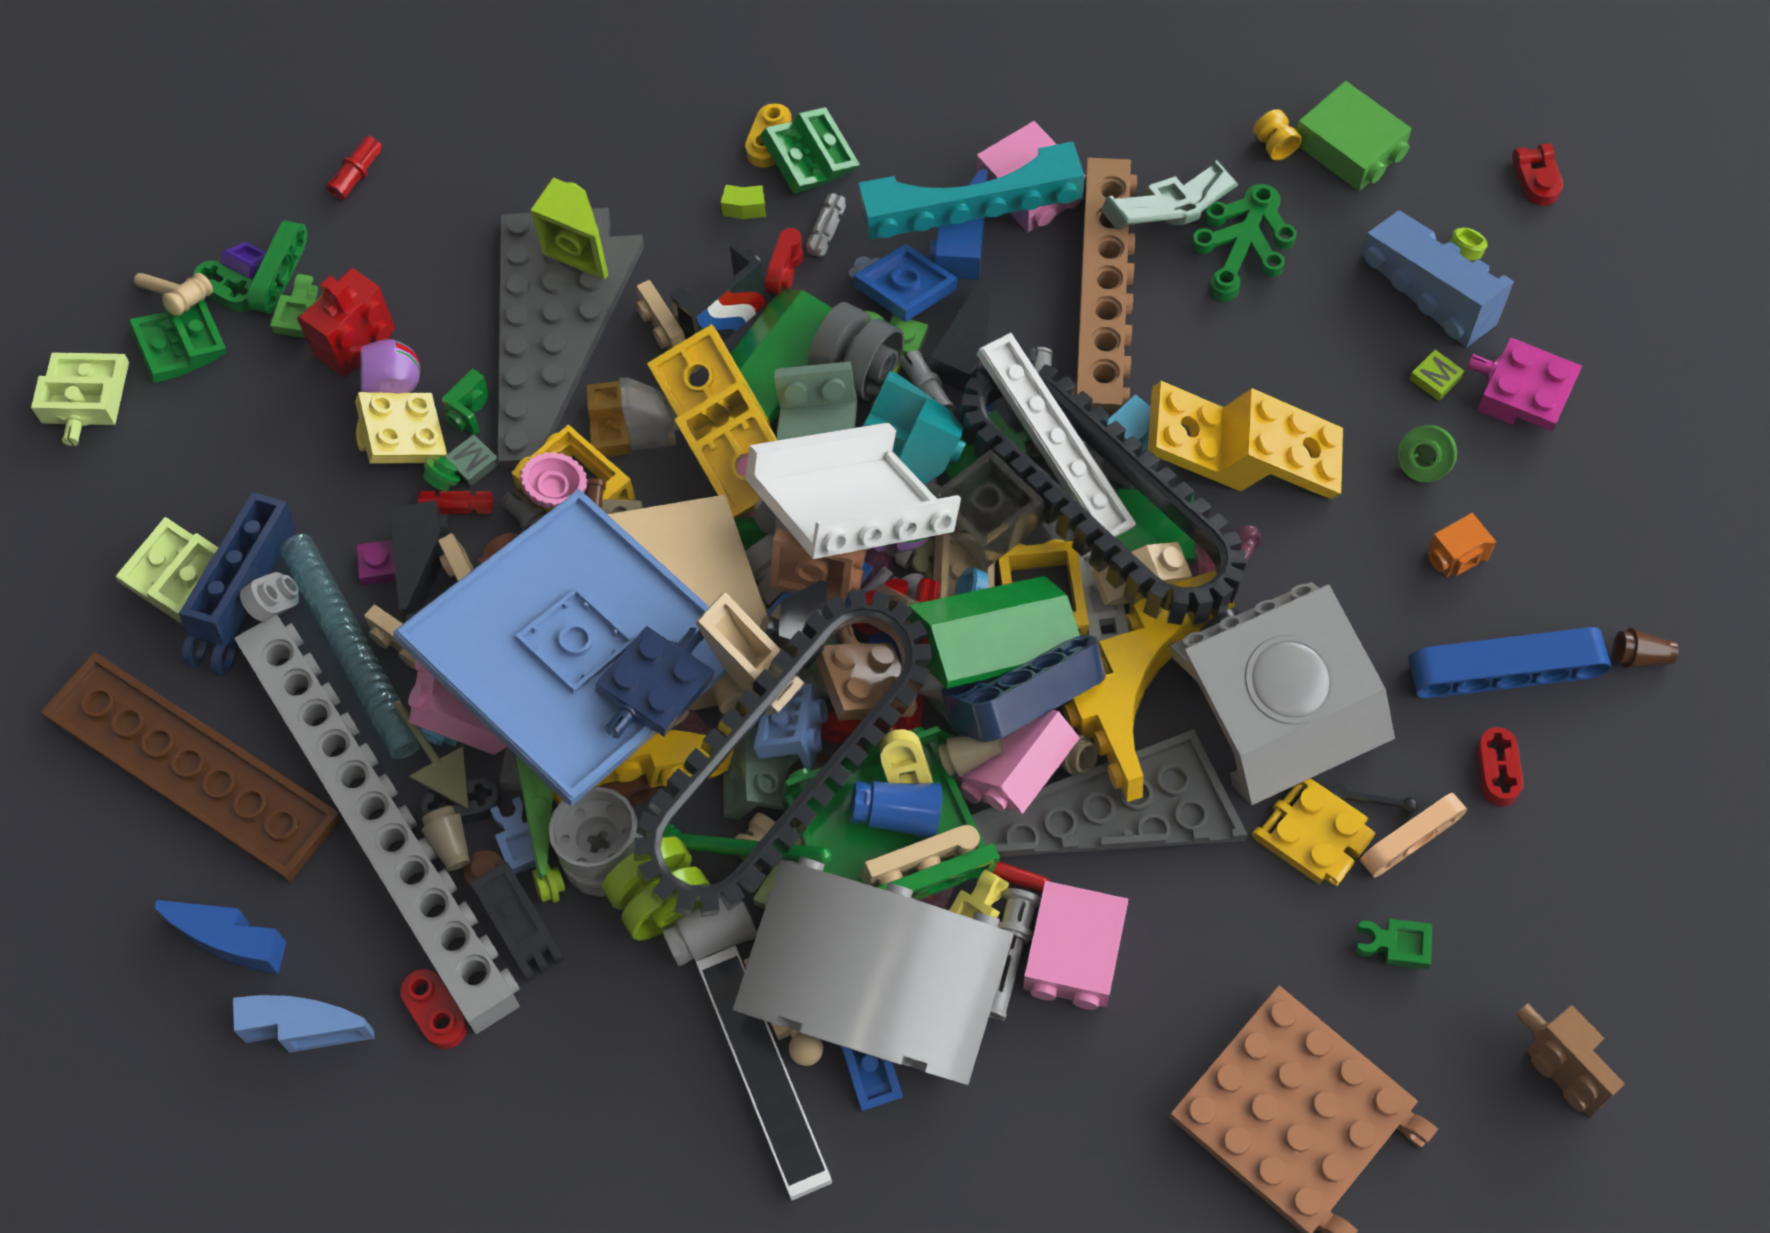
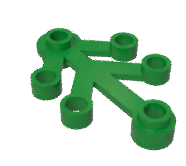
M1257 184L1246 191L1244 199L1226 205L1216 201L1206 208L1205 221L1211 226H1221L1226 222V219L1248 213L1244 222L1215 232L1203 228L1194 233L1192 247L1200 254H1207L1215 247L1235 241L1224 268L1216 271L1211 277L1210 294L1218 301L1228 302L1237 297L1240 287V278L1237 274L1250 245L1262 263L1261 270L1266 276L1277 277L1283 271L1285 259L1280 253L1272 251L1259 228L1262 219L1266 221L1274 234L1273 242L1280 249L1293 247L1297 231L1293 226L1285 224L1277 209L1280 206L1281 198L1278 191L1272 186ZM1212 212H1219L1221 215H1220V216H1215V215H1212L1211 213H1212ZM1280 235H1287L1290 238L1284 239ZM1200 239H1206V240H1208L1209 242H1208V243H1201V242H1199L1198 240H1200ZM1274 262L1278 264V266L1273 267L1268 265L1267 263Z

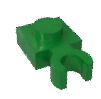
M1389 919L1386 924V930H1383L1371 921H1361L1358 923L1356 933L1368 934L1372 938L1373 943H1358L1355 948V954L1362 957H1370L1377 952H1384L1385 965L1426 970L1430 967L1432 924Z

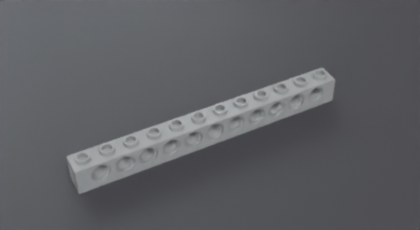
M276 614L235 637L234 639L475 1034H478L519 1008L520 1005L514 996V993L520 990L508 968L499 972L492 961L499 954L486 934L478 938L472 926L478 923L476 917L466 901L460 905L456 903L451 894L458 889L446 869L437 872L431 861L438 858L425 836L417 840L411 829L418 826L406 805L397 808L392 798L398 795L386 773L380 777L375 773L372 767L379 763L367 743L361 746L357 744L353 736L360 733L348 712L341 716L339 715L334 706L341 703L329 682L322 686L316 676L321 674L322 671L310 652L304 656L301 654L298 647L304 644L293 624L284 626ZM289 658L283 665L276 666L280 660ZM307 687L303 694L294 696L296 691ZM327 717L322 724L312 726L317 719ZM346 748L341 755L330 757L336 749ZM365 778L360 786L349 788L354 780ZM385 809L379 818L368 820L370 814L375 810ZM405 841L399 850L388 852V848L392 843ZM425 873L420 882L411 885L407 884L408 879L413 874ZM445 905L444 911L439 916L427 917L432 907ZM466 938L464 945L456 951L447 950L452 940ZM477 971L487 972L485 979L481 983L476 985L468 984V980L473 973Z

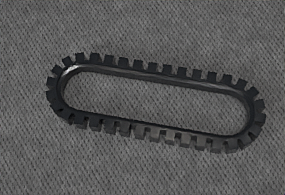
M1029 360L1032 366L1035 367V360ZM1047 364L1037 372L1078 436L1199 545L1214 562L1217 575L1208 583L1199 587L1184 588L1168 584L1145 566L994 425L987 415L986 408L994 400L1004 396L985 366L978 370L977 377H971L965 386L960 411V423L964 427L962 437L967 446L975 444L973 453L975 457L982 463L991 459L989 470L998 478L1006 475L1005 467L1016 478L1015 480L1008 473L1015 483L1016 489L1012 488L1007 481L1006 486L1016 494L1024 489L1019 486V483L1022 484L1031 495V498H1029L1030 503L1023 497L1022 501L1030 509L1040 505L1038 516L1047 525L1057 520L1055 532L1064 541L1074 535L1072 548L1081 557L1091 551L1089 564L1098 573L1109 566L1106 580L1115 589L1126 583L1123 596L1132 605L1145 598L1146 603L1143 613L1157 619L1163 609L1168 610L1167 623L1182 625L1185 614L1188 613L1192 624L1195 625L1207 622L1210 613L1217 618L1227 611L1229 602L1233 604L1239 591L1247 562L1246 551H1240L1243 542L1237 532L1225 534L1229 522L1222 515L1217 513L1207 520L1211 506L1202 497L1190 504L1194 490L1185 482L1173 488L1177 475L1167 466L1157 472L1160 460L1151 451L1140 457L1143 444L1134 436L1123 442L1126 429L1117 421L1107 426L1109 414L1100 405L1090 411L1093 399L1084 391L1075 395L1076 384L1069 377L1066 376L1060 381L1055 382L1058 370ZM1007 476L1009 483L1013 485L1012 481Z
M865 590L850 591L846 597L845 605L839 595L826 602L821 612L822 615L815 611L805 622L802 632L798 630L789 640L786 650L781 649L771 661L769 671L764 669L755 679L752 690L761 698L747 688L737 700L735 709L744 717L742 718L730 708L720 719L718 729L727 737L725 738L713 728L703 739L701 748L710 757L708 758L695 748L686 758L683 767L693 776L690 778L678 768L668 779L666 788L676 796L672 798L663 789L660 788L650 800L649 808L659 818L643 811L637 825L636 834L646 838H635L634 861L649 860L637 868V874L643 886L657 880L660 881L652 890L651 897L664 906L675 894L678 896L674 912L690 916L694 901H699L701 917L718 915L720 910L718 898L722 900L728 911L743 902L745 896L739 888V884L751 894L754 893L766 877L754 866L758 864L770 874L783 857L772 845H777L785 853L791 849L797 842L800 834L789 825H794L802 833L807 830L818 815L807 804L819 813L823 811L834 796V793L826 788L824 784L835 793H838L851 776V773L843 768L841 764L854 774L868 755L865 751L871 754L884 735L892 729L900 716L913 704L918 696L916 693H919L929 673V670L925 668L931 661L930 644H920L927 635L921 620L907 626L905 625L913 612L906 604L900 601L893 611L890 612L887 610L891 595L875 591L870 605H867ZM858 622L874 624L887 631L897 643L902 658L901 670L897 680L738 868L722 882L709 886L689 885L675 877L665 865L661 851L662 835L674 817L833 634L844 626Z

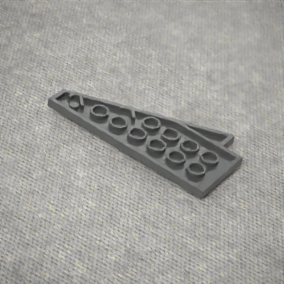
M609 208L592 209L608 270L606 280L543 255L531 213L501 215L498 463L500 469L516 468L523 458L533 455L555 433L644 249L643 235L611 237Z

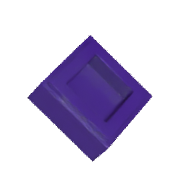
M243 242L222 251L220 263L250 278L256 275L266 255V251L248 242Z

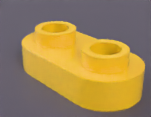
M768 104L758 111L745 144L747 159L754 166L764 168L776 164L766 146L760 145L763 143L760 135L765 127L792 122L791 113L787 107L781 104Z

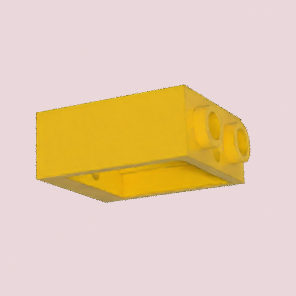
M569 424L559 433L552 434L539 450L533 455L523 458L516 466V469L511 472L516 488L520 489L529 499V496L524 493V489L521 487L522 482L520 481L522 468H524L525 463L529 462L530 458H535L537 454L542 455L545 452L549 454L552 452H556V454L562 453L567 457H576L599 479L607 483L606 490L603 491L602 504L603 499H635L631 479ZM530 500L536 507L543 508L547 513L552 510L542 507L533 502L532 500Z
M1054 539L1044 544L1026 546L1021 543H1015L1005 548H998L996 567L999 586L1012 583L1011 571L1066 565L1074 610L1073 615L1080 636L1088 635L1089 621L1078 553L1072 548L1073 541L1065 542Z

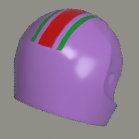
M394 339L378 340L361 346V392L400 394L411 393L416 388L420 379L421 366L416 353L409 346Z

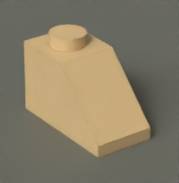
M1179 542L1146 545L1132 551L1145 566L1168 584H1174L1192 577ZM1109 566L1100 573L1095 569L1091 571L1105 606L1130 603L1123 596L1126 583L1115 589L1106 580Z

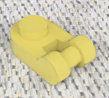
M900 729L891 731L882 738L879 744V751L888 783H933L929 765L926 761L921 742L916 734Z

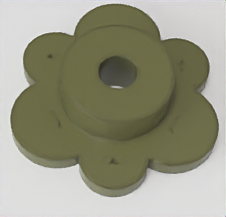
M929 538L922 546L913 550L915 557L911 561L913 569L918 573H924L927 579H933L935 540Z

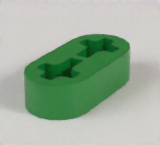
M215 260L205 261L196 267L194 274L200 273L207 278H211L209 281L213 292L210 296L206 297L235 312L251 310L248 306V292L252 283L250 278ZM217 276L220 280V283L214 280ZM232 290H234V291H236V292H238V293H240V294L234 296Z

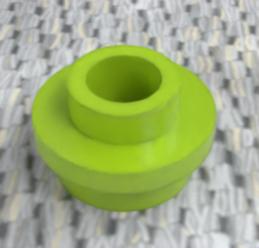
M547 862V872L542 881L538 877L537 869L532 871V876L541 902L552 900L555 903L560 901L559 892L565 891V887L558 867L550 869Z

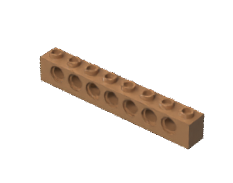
M1088 158L1084 205L1076 395L1084 391L1093 399L1090 411L1100 405L1109 414L1110 418L1130 400V388L1123 387V378L1130 379L1131 356H1124V347H1131L1132 325L1125 324V316H1132L1133 294L1126 293L1127 285L1133 286L1134 263H1127L1128 255H1134L1135 233H1128L1129 226L1116 229L1104 215L1102 207L1108 196H1113L1115 199L1136 196L1137 175L1131 174L1130 159ZM1104 380L1108 381L1109 383H1100L1098 381Z

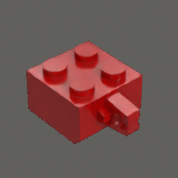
M349 268L337 281L331 275L320 284L322 295L297 317L313 356L344 378L352 370L360 367L361 346L378 340L389 339L391 333L396 329L380 287L354 268Z

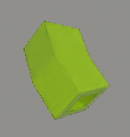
M726 185L721 199L722 216L738 219L766 217L763 185L752 187Z

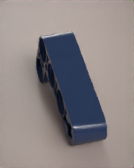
M1082 635L1057 645L988 684L977 681L948 689L943 687L941 692L951 729L964 736L988 742L1011 734L1104 681L1106 675L1096 637Z

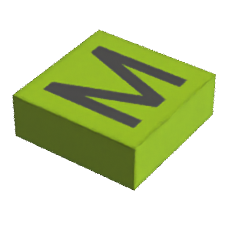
M1434 350L1411 373L1409 380L1440 401L1463 378L1465 371L1440 352Z

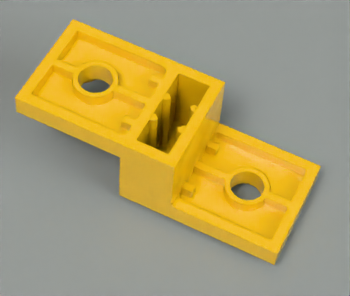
M711 324L648 362L647 365L678 416L674 420L718 496L726 495L733 518L736 519L755 509V503L759 501V495L745 480V476L739 475L737 470L738 462L743 457L749 455L750 445L778 440L769 426L771 422L716 328ZM697 368H706L709 372L707 383L701 387L691 385V373Z
M1163 381L1158 382L1152 387L1147 452L1151 451L1158 458L1241 492L1271 474L1329 499H1333L1341 494L1342 427L1253 388L1226 406L1221 407ZM1181 423L1188 428L1190 432V437L1187 435V432L1185 428L1181 425Z

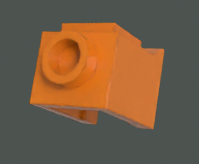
M1472 512L1433 535L1427 554L1432 566L1437 571L1443 572L1446 577L1452 574L1458 576L1479 564V561H1488L1496 541Z

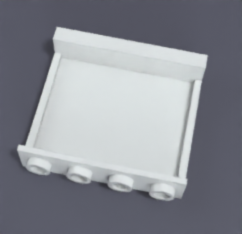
M889 423L750 445L745 480L812 559L954 532L961 501L958 495L937 499L893 453L896 430Z

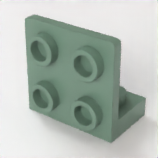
M851 361L775 369L774 380L780 406L777 431L778 441L855 428L857 396Z
M753 726L734 748L728 771L723 772L724 818L739 820L757 806L786 811L781 797L782 784L787 770L797 759H800L799 755L792 754L759 759L753 748L758 727Z

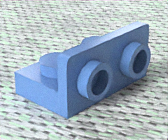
M812 683L803 684L779 713L763 715L760 718L753 747L759 759L798 754L804 768H814L817 752H820L822 749L821 730L823 723L827 722L828 711L824 699H819Z

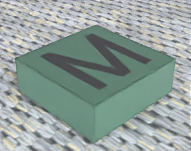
M474 434L445 456V459L451 461L458 470L456 472L470 487L499 465L498 457Z

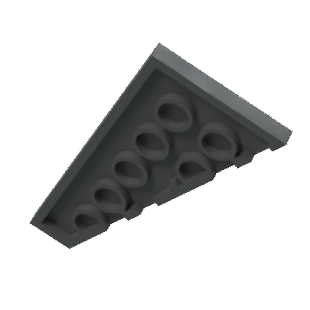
M1194 729L1136 751L1144 776L1142 798L1130 802L1126 801L1121 788L1115 789L1111 783L1108 774V765L1110 763L1107 762L1094 767L1086 774L1078 773L1043 787L1023 814L1008 809L999 811L993 807L972 814V818L985 845L994 843L1000 857L1246 841L1248 834Z

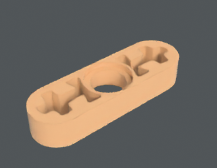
M1454 793L1444 796L1371 847L1361 857L1360 862L1374 878L1378 877L1452 826L1466 813L1467 808Z

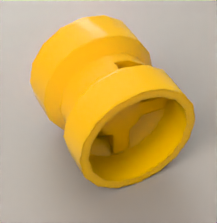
M1279 109L1264 114L1253 127L1254 135L1260 142L1266 144L1265 149L1267 153L1276 161L1293 154L1302 142L1300 134L1295 128L1289 127L1288 118Z

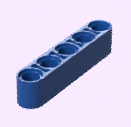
M1595 627L1431 646L1415 650L1408 656L1416 694L1420 698H1438L1586 680L1602 676L1612 668L1602 632L1599 628Z

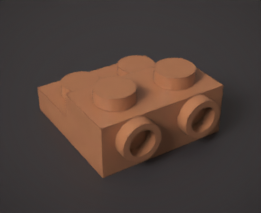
M777 528L773 539L769 588L796 594L822 580L827 582V602L839 595L845 605L848 593L850 591H859L864 573L862 567L867 549L812 559L789 530Z

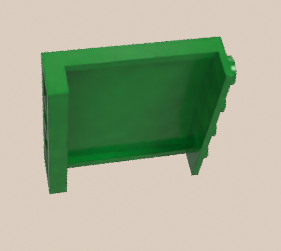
M935 726L927 730L923 727H917L909 730L916 734L921 742L933 783H941L942 804L936 835L962 825L973 826L979 832L954 777L949 776L943 767L939 755V746L936 741L940 733L939 727ZM879 744L871 754L865 751L868 755L854 774L841 764L843 768L851 773L848 781L838 793H835L824 784L826 788L834 793L831 801L821 813L807 804L818 815L804 833L795 827L796 831L800 834L799 838L802 845L826 847L831 851L832 858L829 863L824 865V872L861 883L863 882L860 874L865 862L925 840L906 833L866 827V823H852L849 820L851 794L855 781L870 784L871 781L888 782L881 763ZM803 768L792 773L787 778L788 780L784 782L781 794L786 809H788L822 768L813 771L810 768ZM979 832L980 839L975 850L889 883L913 890L911 898L919 901L980 877L985 869L993 872L1000 860V856L994 843L985 845ZM888 883L878 886L877 888L886 890Z

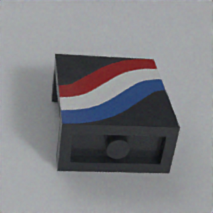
M733 242L730 245L734 277L703 304L682 287L670 296L674 318L684 331L685 340L712 324L724 342L766 306L762 262L755 252L750 249L745 250L739 244Z

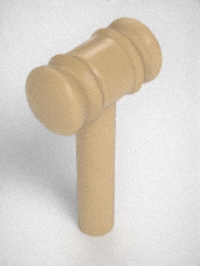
M138 273L134 278V283L137 287L163 294V305L174 316H181L183 311H188L190 307L199 301H203L206 296H210L213 292L208 278L200 273H195L192 278H187L181 285L144 273Z

